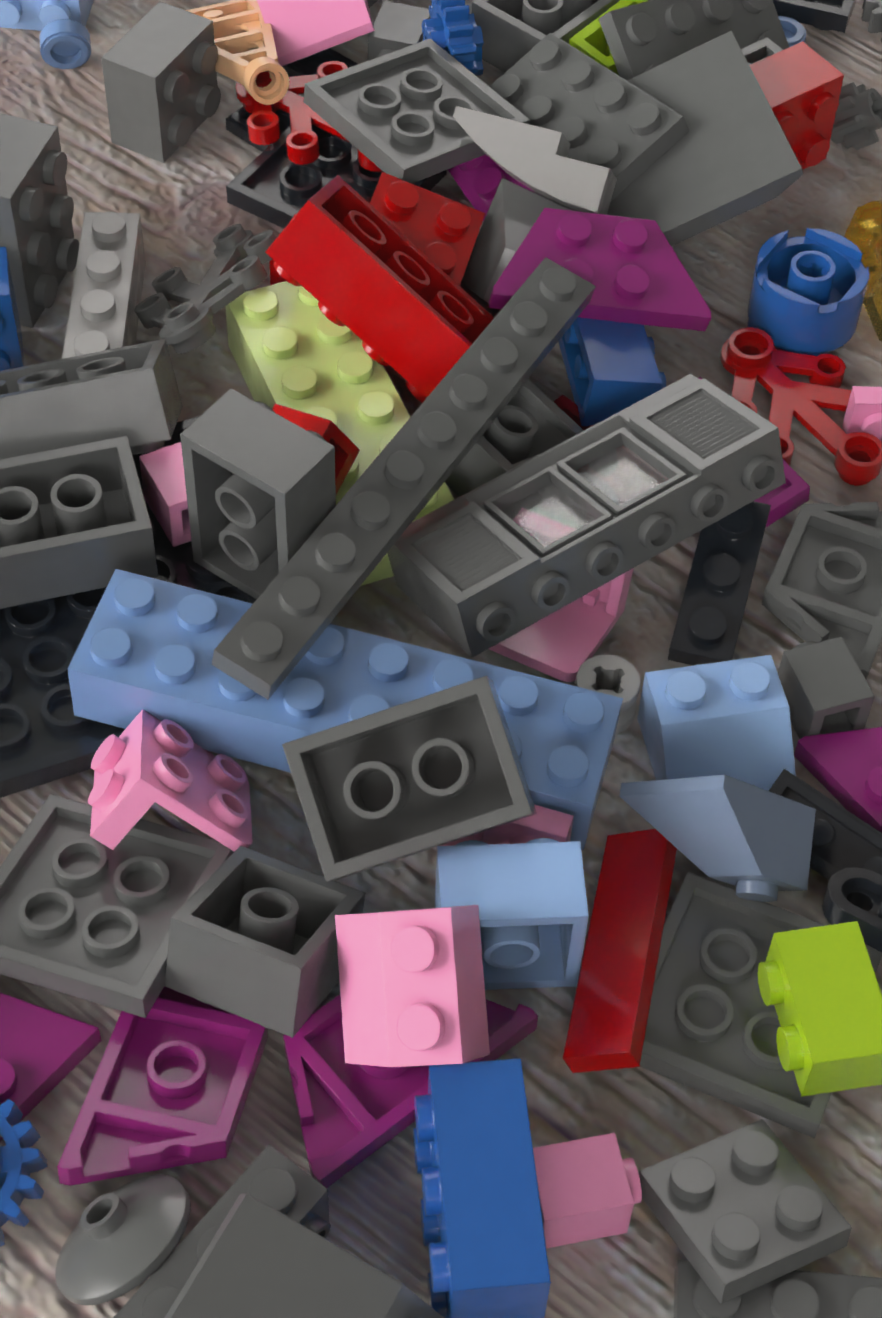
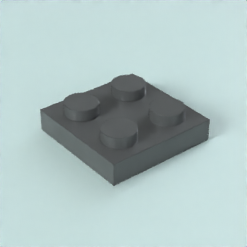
M763 1119L639 1171L642 1199L720 1304L847 1247L852 1229L851 1225Z

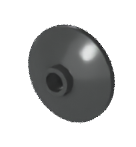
M149 1175L133 1180L113 1192L103 1194L93 1200L86 1207L79 1223L68 1236L57 1260L55 1278L57 1286L69 1301L79 1305L102 1304L131 1291L152 1275L175 1249L187 1227L191 1212V1200L184 1186L176 1178L168 1175Z

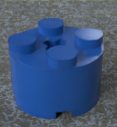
M807 228L805 236L788 238L789 230L778 233L769 238L759 250L748 303L747 326L758 328L768 333L773 339L774 346L779 349L814 356L828 354L830 351L846 344L856 331L870 276L869 267L865 269L861 262L863 253L857 245L837 233Z

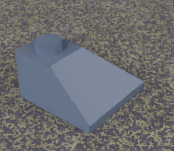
M727 775L621 783L620 797L708 877L736 886L735 895L737 897L752 901L774 902L777 901L778 891H807L816 809Z

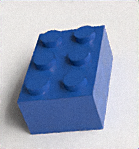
M521 1058L467 1062L463 1064L429 1065L428 1095H416L414 1097L416 1128L413 1129L417 1174H422L423 1199H420L422 1237L424 1246H429L430 1273H427L429 1306L444 1318H544L551 1281Z

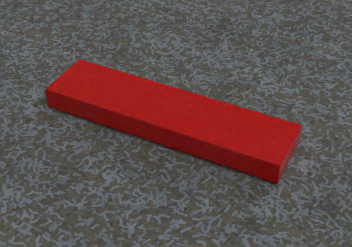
M656 829L607 835L563 1053V1060L572 1073L640 1067L677 848Z

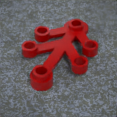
M328 61L318 67L317 74L289 77V88L285 96L280 101L270 105L257 102L246 91L244 86L237 82L235 85L236 96L243 103L244 109L252 113L247 119L250 141L257 145H269L280 138L279 118L273 112L281 109L290 114L291 133L286 138L288 158L295 164L304 165L312 163L320 155L318 136L312 131V125L349 142L303 102L304 97L298 95L304 94L305 83L347 69V65L340 61ZM269 71L258 74L256 78V85L258 87H266L271 83ZM357 149L358 162L361 167L373 172H382L379 167Z
M740 328L731 334L730 338L724 342L720 354L723 367L734 375L731 396L758 414V409L752 402L756 380L772 395L768 421L778 427L782 459L789 466L791 465L794 452V443L790 439L792 417L794 416L835 456V468L844 482L854 486H862L879 475L882 468V442L874 435L865 432L846 434L820 409L826 408L845 411L846 413L851 390L840 388L846 369L845 363L841 358L833 354L814 356L776 350L771 336L758 328ZM784 373L809 376L810 383L791 381Z

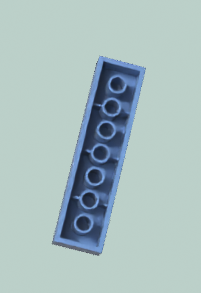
M115 569L68 667L74 716L126 729L143 709L160 721L168 719L176 722L190 734L195 744L207 751L290 773L291 771L282 746L284 743L483 676H488L494 682L534 805L573 815L570 842L580 841L581 850H584L612 751L623 698L334 624L328 625L269 700L211 665L214 649L251 607L252 603Z

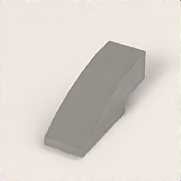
M459 106L455 107L454 119L481 150L512 178L533 192L573 211L607 215L617 178L610 168L567 158L571 144L562 132Z

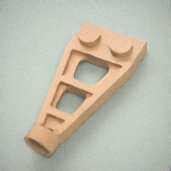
M230 0L186 10L213 21L214 42L218 49L215 71L241 83L246 91L261 104H274L285 96L289 88V77L286 70L278 63L271 23L265 24L257 0ZM269 71L271 83L266 87H258L256 85L258 74Z

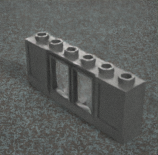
M689 374L412 522L387 552L396 585L473 658L785 484L779 430L774 424L705 378L700 380L694 375Z

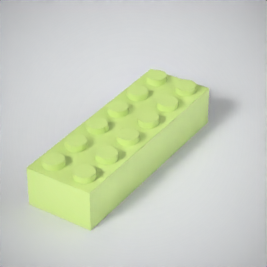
M285 281L246 291L225 307L228 346L254 401L262 402L271 409L274 404H279L331 420L360 449L336 495L337 505L409 420L410 415L384 366L374 361L366 353L362 346L363 341L346 325L342 327L331 322L319 309V301L303 286H294ZM445 482L412 522L454 500ZM388 554L383 557L362 585L394 576Z

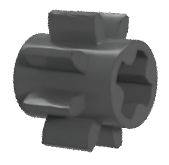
M852 82L843 86L840 92L839 106L836 111L831 140L836 144L844 142L846 149L854 146L856 150L878 142L879 139L875 130L882 128L881 95L874 88L866 90L864 84L856 87L855 83Z

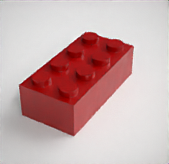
M339 175L305 203L265 251L275 261L274 267L283 279L294 286H303L319 301V309L331 322L342 327L346 325L363 341L362 346L366 353L377 363L383 366L390 365L407 380L406 386L411 394L422 403L494 319L489 312Z

